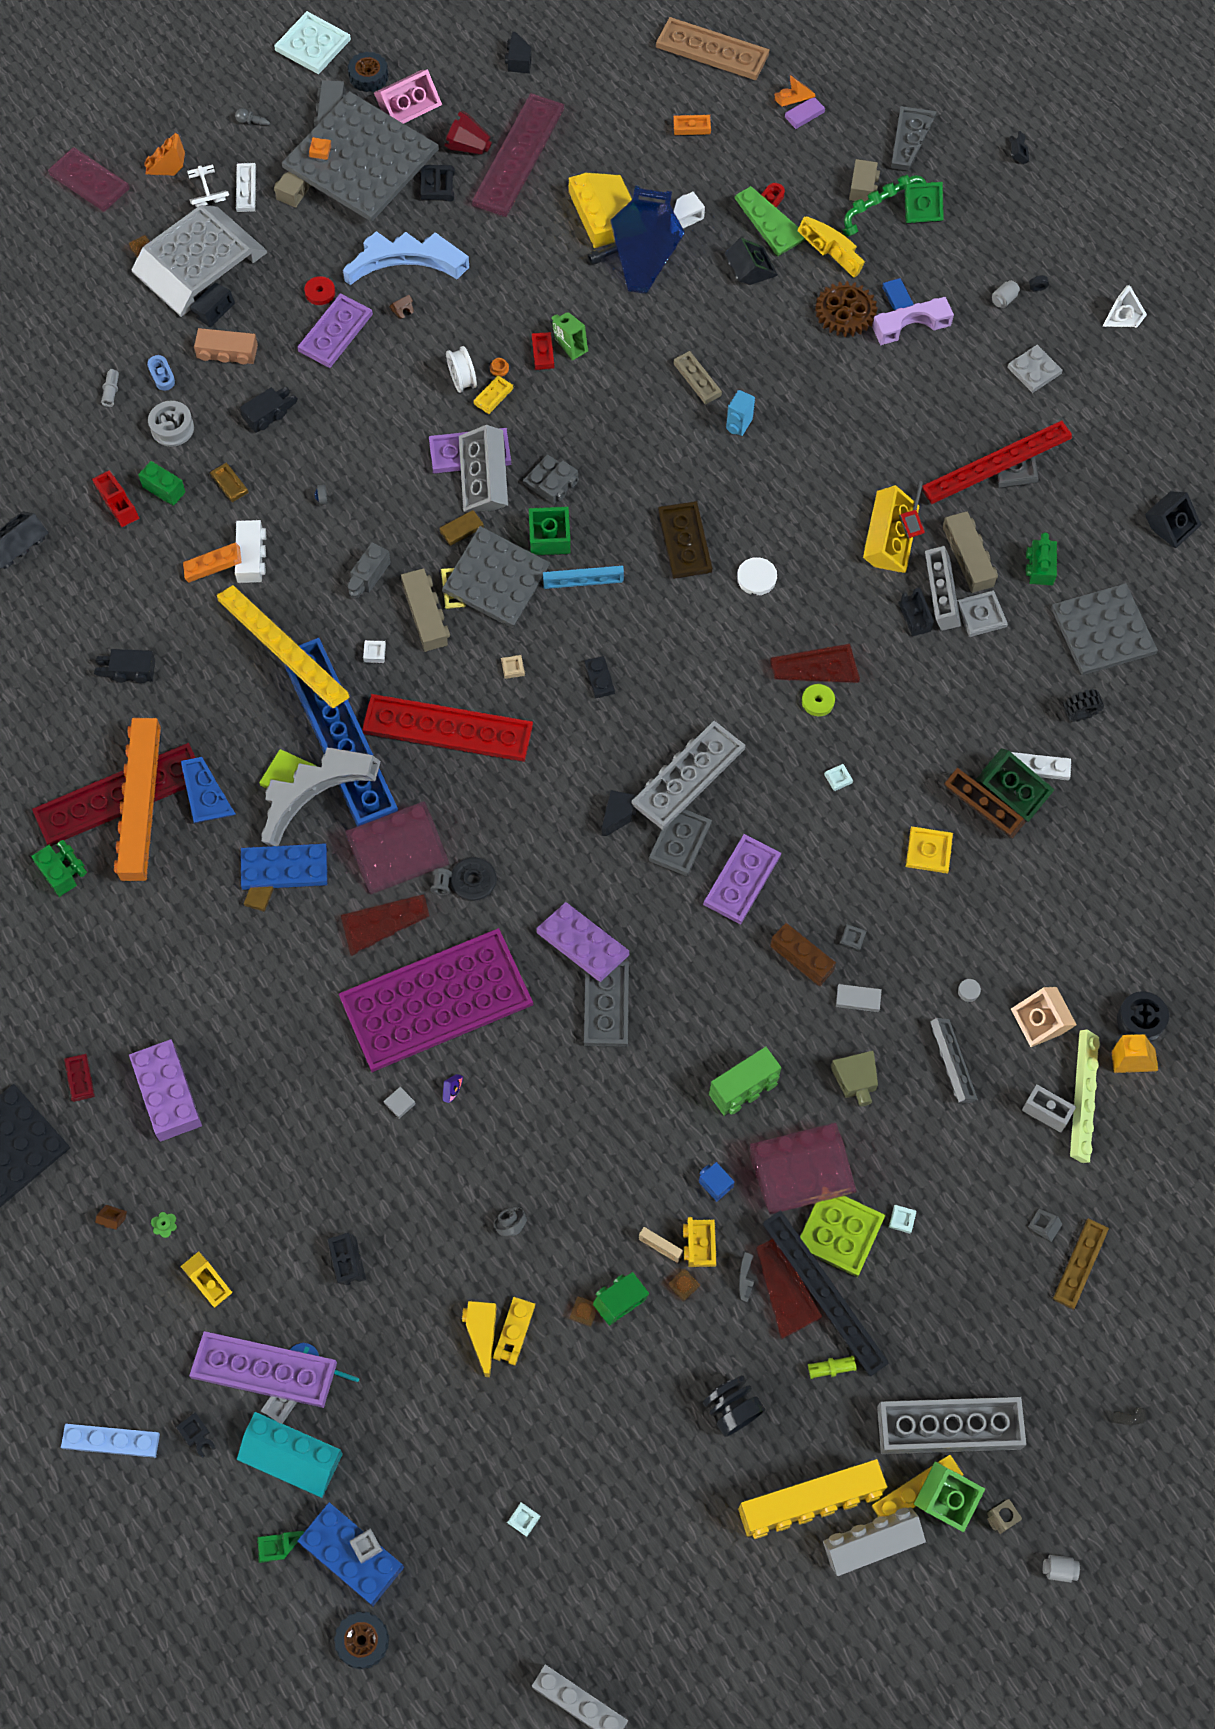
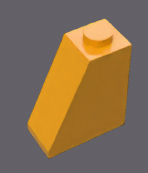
M1145 1034L1122 1035L1111 1052L1114 1073L1158 1071L1156 1050Z

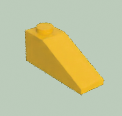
M468 1301V1308H463L462 1322H466L469 1336L485 1377H490L497 1307L495 1303Z

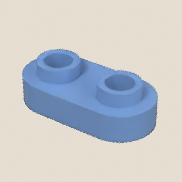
M160 355L151 357L148 360V368L157 388L164 391L171 389L175 384V379L167 360Z

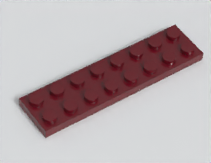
M189 743L158 755L154 802L186 789L181 761L196 758ZM124 770L33 808L32 811L47 845H55L61 840L69 839L122 816L120 814V803L124 802V795L122 794V784L126 783Z

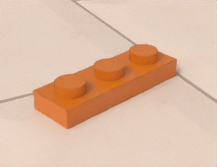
M235 542L183 562L185 580L192 582L242 563L240 546Z

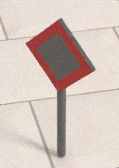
M922 481L918 485L913 510L899 515L908 539L925 533L917 513L923 485Z

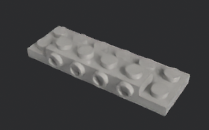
M713 721L696 739L692 738L686 745V749L682 752L679 751L669 765H664L655 779L651 778L646 783L645 788L632 800L631 804L659 828L664 830L745 750L746 745L717 722Z

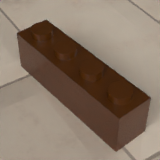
M959 768L944 783L948 790L1012 839L1026 823L1023 817Z

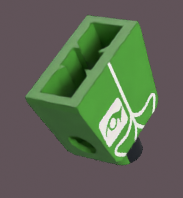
M565 313L561 316L554 315L550 323L553 325L555 340L569 357L574 360L588 352L585 325L570 313Z

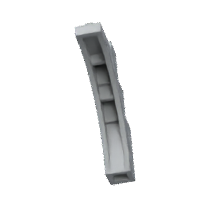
M327 747L326 753L322 757V767L299 764L294 773V783L271 780L266 789L265 800L272 805L267 813L268 819L262 831L261 841L270 847L279 846L285 829L304 804L324 790L345 782L375 781L381 761L373 755Z

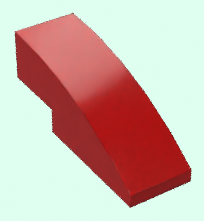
M110 470L92 479L121 527L140 519L134 505L128 499L124 489Z

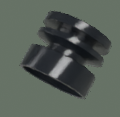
M744 1375L724 1382L715 1388L703 1401L706 1408L716 1404L709 1412L711 1416L719 1413L723 1414L716 1425L724 1437L739 1431L766 1410L757 1396L748 1400L745 1398L752 1389L750 1385L739 1389L747 1381Z

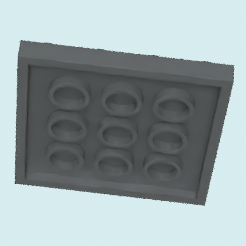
M479 526L443 586L442 592L506 626L514 628L540 584L543 572L548 570L550 562Z
M1126 583L1058 602L1051 606L1081 675L1155 655L1158 652Z

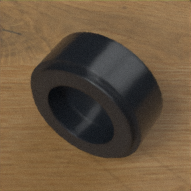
M1040 275L1032 278L1029 281L1030 289L1032 291L1046 289L1049 286L1048 277Z

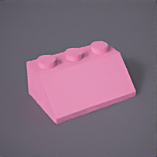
M428 69L420 70L374 92L380 109L403 124L442 105Z

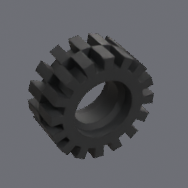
M1087 689L1084 692H1078L1077 695L1074 694L1071 696L1072 698H1068L1063 705L1069 720L1072 722H1079L1082 719L1086 720L1088 717L1091 718L1104 708V703L1097 689H1090L1089 691Z

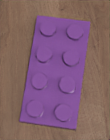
M340 293L299 344L298 352L331 368L373 315L372 310Z
M500 428L503 430L505 466L511 465L507 428ZM468 432L429 436L433 473L461 471L459 436Z
M744 834L703 905L742 924L781 857V853Z
M566 902L537 927V934L599 982L629 956L628 949Z

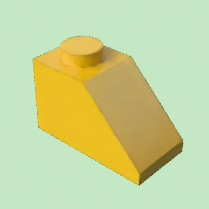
M197 1252L181 1266L214 1308L232 1294V1291L200 1252Z

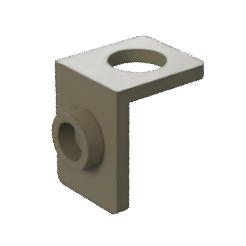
M1009 1499L986 1513L989 1517L987 1518L989 1524L995 1531L998 1530L1000 1534L1022 1520V1517ZM1007 1508L1011 1510L1013 1518L1010 1522L1003 1521L999 1515L1001 1509Z

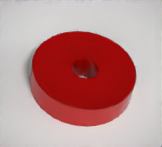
M314 277L305 285L306 299L314 305L328 304L335 297L334 283L326 277Z

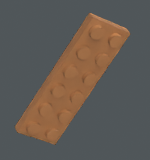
M669 17L656 42V48L753 80H757L769 56V49Z

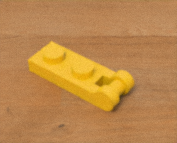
M513 1297L493 1359L498 1361L503 1359L509 1361L508 1364L516 1365L536 1306L535 1303ZM505 1345L514 1347L513 1351L504 1350Z

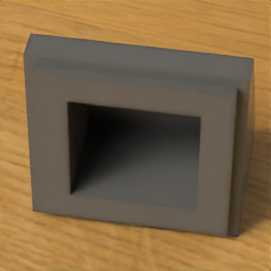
M1039 1209L1028 1228L1052 1242L1062 1226V1222L1058 1216Z

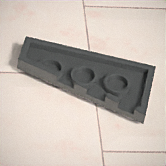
M900 107L891 168L910 170L936 117L937 111Z

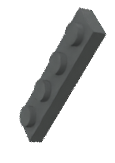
M936 1018L930 1021L933 1035L937 1039L940 1048L939 1052L944 1059L947 1068L946 1072L951 1079L954 1095L958 1102L972 1103L978 1100L950 1019Z

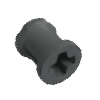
M443 868L434 869V884L431 887V892L436 895H448L450 893L448 888L449 878L452 877V872Z

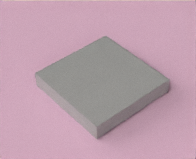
M994 590L957 600L959 614L969 637L1008 626Z

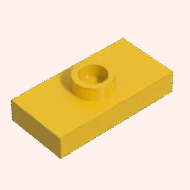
M498 375L474 399V405L490 414L513 390V385Z

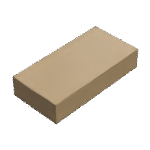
M643 1227L639 1234V1240L678 1263L682 1257L683 1250Z

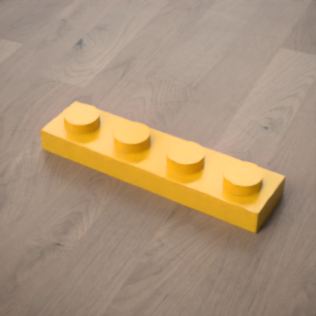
M951 1455L938 1462L963 1476ZM932 1466L873 1504L872 1508L877 1516L886 1517L894 1514L901 1508L911 1507L913 1509L916 1507L914 1503Z

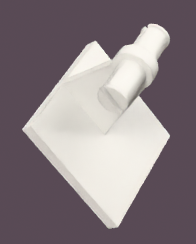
M213 164L205 167L198 166L197 169L187 171L188 174H191L188 175L189 179L197 176L201 177L206 193L205 196L190 199L192 205L195 204L197 207L208 205L207 201L213 200L216 203L226 200L225 196H229L226 190L209 194L204 175L215 173L214 169H211L214 168Z

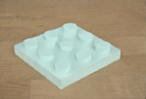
M306 11L274 46L275 51L319 74L351 38L350 34Z

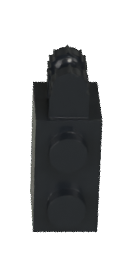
M287 386L277 392L270 387L241 406V415L244 421L257 433L268 428L274 421L282 419L287 413V409L296 404L298 398L294 394L289 396L291 390Z
M111 649L110 656H97L95 663L98 665L109 666L95 668L94 674L96 676L111 677L112 680L120 683L126 681H135L137 683L153 682L155 657L150 650Z

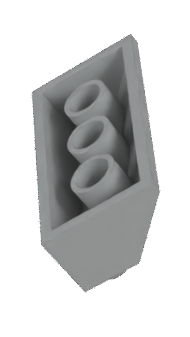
M485 425L460 435L459 449L463 511H493L508 506L503 430Z

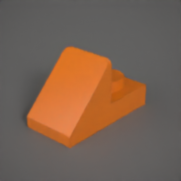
M791 75V89H782L774 94L775 101L782 107L815 97V93Z

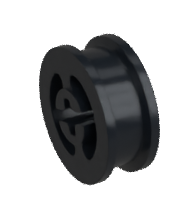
M1145 991L1129 995L1117 1013V1024L1123 1035L1145 1034L1150 1042L1156 1040L1162 1034L1169 1021V1011L1164 1001L1157 995ZM1139 1005L1136 1010L1131 1009V1007ZM1150 1024L1155 1025L1154 1028L1147 1029Z

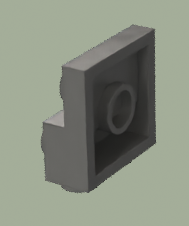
M547 454L523 480V484L554 505L558 500L561 501L565 497L570 487L573 488L579 480L578 470L563 460L561 463Z

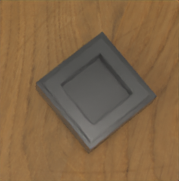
M846 924L839 945L860 952L867 931Z

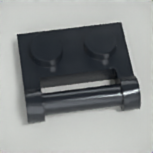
M424 165L421 168V200H454L453 176L455 168L452 165ZM440 174L446 176L445 190H440Z

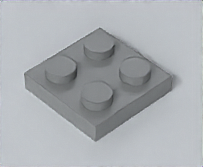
M1038 345L1011 361L1007 367L1032 393L1062 374V369Z

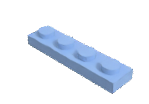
M65 1424L61 1448L156 1458L160 1434L158 1432Z

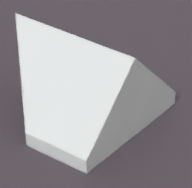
M1127 285L1116 299L1103 326L1136 328L1146 317L1147 314L1130 285Z

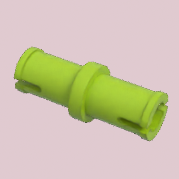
M854 1356L835 1360L828 1358V1361L808 1364L810 1379L827 1375L835 1377L838 1373L856 1371Z

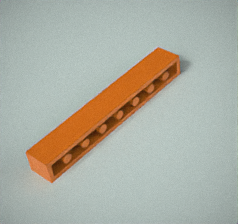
M132 718L131 726H128V738H130L129 745H126L128 763L124 764L126 783L122 784L124 802L120 803V814L122 815V821L118 823L120 841L116 842L118 860L114 862V872L118 874L121 881L147 880L161 731L157 718Z

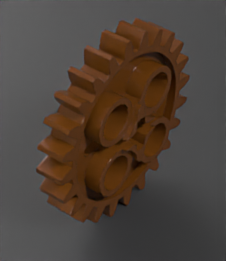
M846 281L845 285L838 282L837 287L832 283L831 289L825 287L824 292H820V296L817 297L816 317L819 318V323H824V329L830 327L829 333H832L834 330L837 331L836 336L841 332L844 337L847 336V333L854 337L855 332L861 335L862 329L868 331V326L873 325L874 316L877 314V301L873 300L874 295H869V289L863 291V285L857 288L855 282L852 286H849L848 281Z

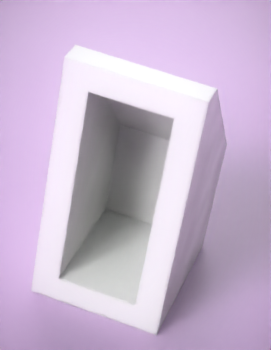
M694 192L682 195L677 199L671 218L670 231L672 234L704 219L705 206Z

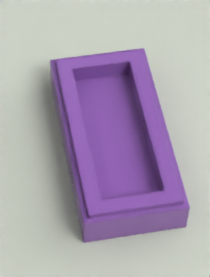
M814 97L786 112L785 118L797 129L823 114L825 108Z

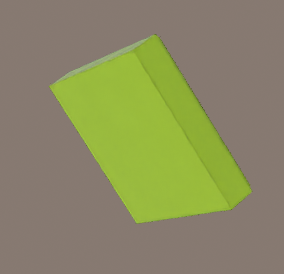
M280 749L259 782L260 786L267 789L271 780L294 783V773L299 764L316 765Z

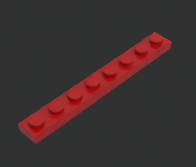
M1063 421L1057 422L923 485L922 491L930 503L934 504L1072 439V433Z

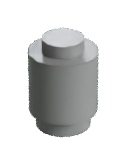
M1012 280L1004 282L992 294L994 305L1005 308L1018 296L1019 286Z
M1049 1555L1048 1559H1044L1043 1574H1047V1579L1070 1583L1072 1580L1078 1581L1080 1572L1079 1561H1075L1071 1557Z

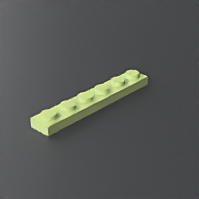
M1080 1030L1074 1098V1106L1076 1108L1073 1112L1070 1157L1081 1163L1090 1162V1155L1092 1153L1094 1100L1097 1088L1096 1072L1098 1069V1049L1100 1047L1099 1037L1089 1030Z

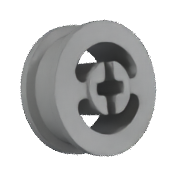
M162 402L156 405L149 413L148 424L152 436L161 445L169 447L181 445L188 441L194 432V423L190 410L181 402Z

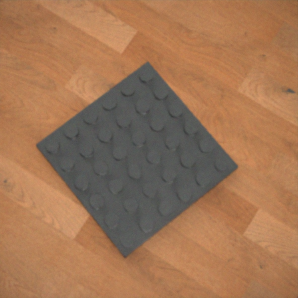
M349 91L282 162V168L372 222L439 150V146L437 143ZM313 137L331 140L328 160L309 157Z

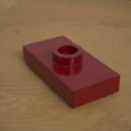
M87 1054L65 1058L71 1100L76 1102L95 1097Z

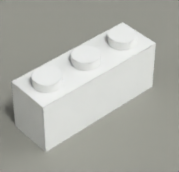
M261 520L236 521V543L240 546L242 563L235 565V575L238 583L262 582V575L266 573L265 563H262V557H266V547L263 545V540H266V528H262Z

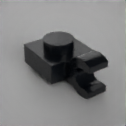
M1018 131L1017 138L1010 136L1011 155L1015 160L1024 165L1029 162L1028 147L1025 145V135Z

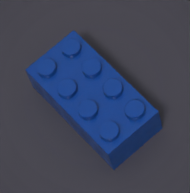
M329 1502L299 1538L298 1542L370 1605L374 1606L403 1570L404 1566L383 1547H381L382 1552L361 1564L349 1541L364 1533V1531Z

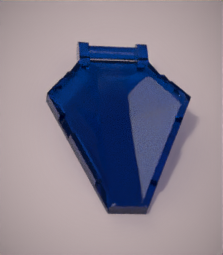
M635 185L633 199L610 220L628 291L647 294L683 238L685 231L670 205L672 191L660 192L640 188L641 186ZM639 196L665 200V203L640 200Z

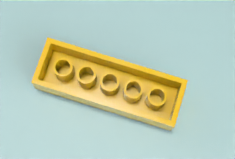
M876 1459L742 1502L738 1510L747 1537L753 1535L754 1539H758L768 1535L769 1530L774 1528L779 1532L790 1528V1525L796 1521L801 1525L812 1521V1518L818 1514H821V1517L832 1515L838 1510L837 1508L842 1506L844 1510H848L858 1506L857 1504L864 1499L866 1503L876 1501L883 1495L882 1493L887 1488L879 1462Z

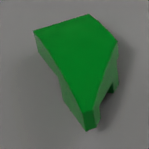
M304 1531L258 1537L259 1563L284 1560L297 1544L299 1538L304 1534Z

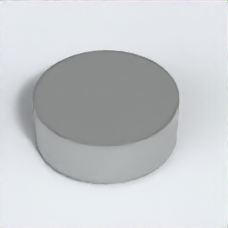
M973 979L962 981L958 988L960 998L966 1002L975 1001L981 992L980 985Z

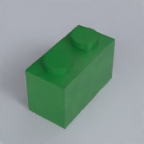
M152 461L138 474L143 488L172 506L185 494L182 479Z
M633 1272L627 1276L624 1274L620 1275L614 1280V1285L609 1288L605 1286L596 1293L597 1297L593 1306L609 1326L641 1305L649 1295V1292Z

